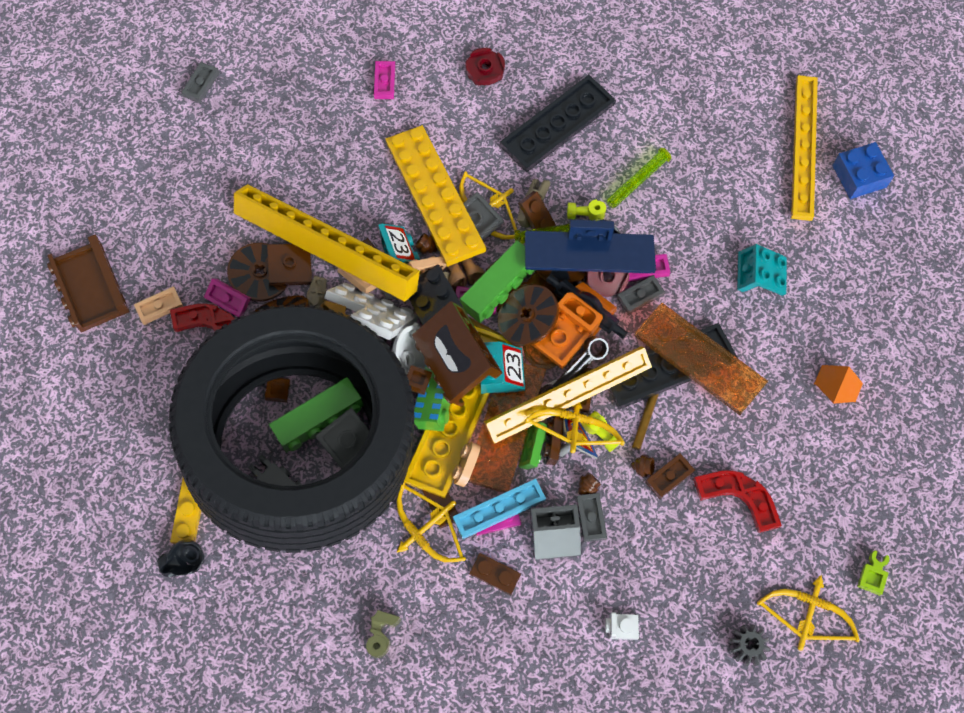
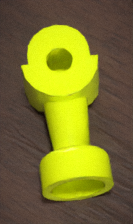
M597 199L591 201L589 206L576 207L574 202L567 203V219H575L576 215L588 216L590 220L604 219L606 205L602 201H597Z
M596 411L589 415V417L592 416L606 422L604 417ZM581 423L582 427L589 434H597L604 441L617 440L603 428L593 424ZM607 444L604 446L609 452H612L619 444Z

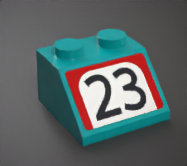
M383 223L378 225L381 244L385 254L405 264L415 259L420 260L418 252H413L411 247L414 245L410 233L406 234L404 227Z
M484 342L501 369L502 374L496 379L488 375L481 381V394L525 391L522 348L503 342Z

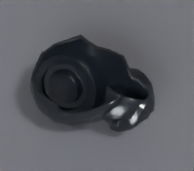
M192 540L177 542L168 553L162 554L158 558L157 566L159 573L165 577H174L198 572L204 563L205 557L201 546Z

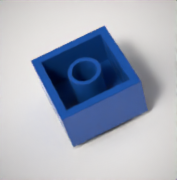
M876 142L839 153L832 165L850 199L887 188L894 177Z

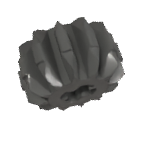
M742 625L740 631H733L732 634L735 638H731L729 643L736 647L730 649V653L734 654L737 652L739 654L735 658L737 662L744 658V666H749L751 662L754 666L760 664L759 659L762 661L767 659L765 653L770 652L771 648L764 644L769 642L770 638L761 637L764 634L763 629L756 633L755 625H751L749 629ZM752 641L754 644L752 646L753 648L751 650H748L746 648V645H748V643L745 642Z

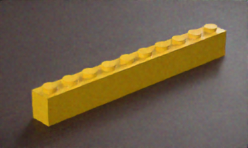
M248 184L234 192V214L404 302L417 292L419 270Z

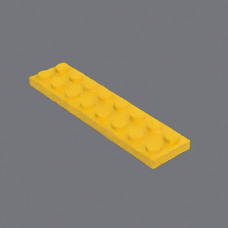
M423 125L385 138L389 151L446 266L448 267L486 252V246Z
M474 326L483 342H503L511 345L503 336ZM480 383L462 397L465 403L462 407L454 403L450 404L449 421L445 424L444 431H424L404 480L405 484L446 498L454 480L452 473L455 467L459 466L462 459L460 452L465 444H469L490 393L481 394Z

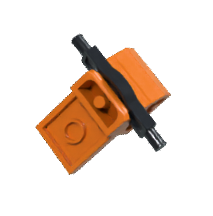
M552 274L548 276L546 282L555 287V294L562 298L558 303L559 316L553 330L544 339L532 344V346L561 369L567 365L584 345L585 341L589 337L596 336L601 329L608 334L614 332L622 340L627 336L629 332L619 326V319L613 316L617 309L615 305L584 282L574 286L567 280H558Z

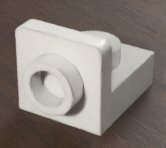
M611 612L609 618H605V633H609V639L638 640V615Z

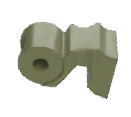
M379 610L371 617L370 632L373 636L368 639L366 649L372 657L381 658L387 654L391 642L382 633V629L386 625L394 628L401 621L400 617Z

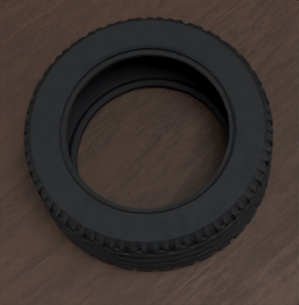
M279 305V307L272 306L270 309H259L257 312H250V315L247 316L242 315L240 318L232 320L230 324L223 325L221 329H217L214 332L213 336H208L199 345V349L195 350L187 360V366L183 367L177 379L178 384H175L171 397L173 402L170 403L169 410L171 445L184 481L194 501L205 516L211 518V522L222 531L226 530L227 534L239 541L244 540L245 544L259 549L264 547L268 551L280 552L283 550L286 553H301V550L311 552L321 550V547L325 546L327 548L340 544L344 539L349 540L358 535L360 530H365L373 524L377 516L380 517L390 506L389 503L394 501L400 491V486L404 483L410 465L414 433V399L409 379L404 368H401L402 364L396 354L391 352L390 346L381 337L378 338L377 333L368 326L361 325L360 321L354 320L350 316H343L341 312L337 313L332 309L324 310V307L317 308L312 305L309 307H304V305H290L289 307H284V305ZM293 375L319 377L335 384L348 377L362 399L364 405L362 408L367 415L371 427L366 441L358 454L337 473L323 480L299 486L268 484L243 473L222 452V435L231 412L244 396L256 387L280 377Z

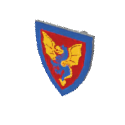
M565 418L563 419L564 427L562 428L564 437L567 436V431H572L573 421L566 420ZM578 422V432L582 434V441H591L584 428ZM566 442V444L560 447L559 456L563 457L570 452V443ZM576 445L577 450L595 459L598 458L593 445Z

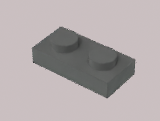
M200 62L183 88L182 96L201 104L219 75L218 68Z
M653 275L619 293L617 299L629 315L664 296L665 291Z
M600 493L577 496L583 541L606 540L607 533Z

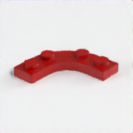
M193 304L170 310L175 332L196 327H207L216 331L221 329L223 325L230 324L235 319L230 313L211 304Z
M726 470L694 477L693 481L700 501L722 495H732L740 498L747 504L758 533L782 526L775 504L768 491L761 483L745 476L744 473Z

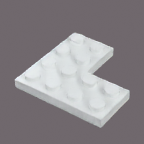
M343 283L327 290L324 297L329 301L355 311L350 317L360 321L361 325L368 326L378 336L388 340L397 336L404 327L412 326L418 319V315L413 314L411 309L396 307L392 301L377 299L373 293L360 292L355 289V286L348 283Z

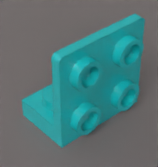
M758 244L738 252V291L746 292L760 286L781 296L786 295L787 258Z

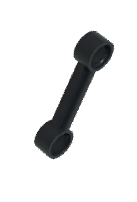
M597 336L589 337L584 343V352L553 385H544L540 389L539 395L578 377L594 359H603L609 351L608 343ZM599 340L602 343V349L599 354L592 355L590 346L594 341Z

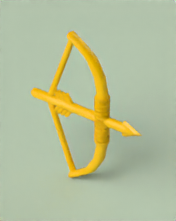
M465 171L459 185V194L462 202L464 203L468 200L464 191L466 177L496 193L490 197L489 204L495 208H500L505 204L516 235H505L497 231L492 232L491 235L500 239H520L521 235L518 233L506 198L514 190L510 188L506 192L501 193L467 174V171Z
M580 402L572 406L574 407L573 413L563 409H543L534 412L525 419V423H530L570 443V452L572 454L576 452V445L620 444L623 446L625 443L619 433L606 422L592 416L581 415L579 412L583 407ZM546 415L566 418V420L573 421L572 431H567V436L564 437L532 419ZM578 422L589 425L593 424L603 428L617 440L582 441V434L578 432Z
M404 482L400 486L396 505L398 515L406 530L411 534V537L405 542H400L397 552L408 550V546L416 541L422 550L436 560L444 563L465 561L466 558L463 557L448 513L456 505V501H451L447 506L443 507L408 487ZM404 489L437 507L430 513L431 519L419 530L413 525L411 520H408L403 510L402 494ZM447 519L459 557L448 558L438 554L430 547V544L422 534L433 524L441 525Z
M822 575L813 582L815 587L812 595L797 590L779 589L773 590L757 602V605H761L800 637L798 643V650L800 651L803 650L806 640L860 641L851 617L843 609L832 604L830 601L822 600V598L819 599L820 588L824 587ZM785 595L796 597L798 600L806 601L810 605L806 619L799 621L798 628L795 629L763 602L771 597ZM815 606L827 611L831 610L841 616L850 626L854 636H813L815 626L811 620Z

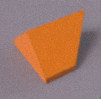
M822 365L814 382L833 404L855 403L863 385L862 381L849 366Z

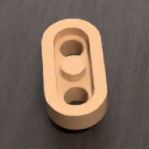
M470 442L468 445L465 444L460 452V457H462L460 464L455 467L452 473L454 484L461 487L466 486L477 461L480 445Z

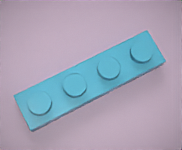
M534 479L453 516V520L462 539H465L545 502L546 497L537 480Z

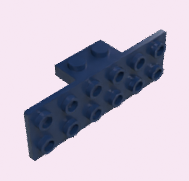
M583 219L570 220L568 232L526 231L525 269L655 273L654 235L613 233L614 221Z

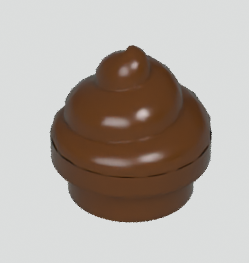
M423 233L415 244L418 252L422 254L437 252V247L431 234Z
M642 454L635 459V462L631 463V467L637 474L647 477L654 473L655 460L653 457H649V455Z
M590 472L586 475L582 474L578 483L579 495L595 494L599 491L598 488L601 483Z

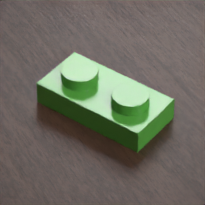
M538 422L539 424H541V425L547 427L546 424H544V423H542V422ZM534 425L528 427L518 467L528 470L538 466L542 457V445L547 436L546 431Z

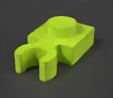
M874 550L869 555L871 565H863L857 587L880 596L883 594L889 572L882 569L889 563L890 558L888 555H885L882 562H879L876 559L877 551Z

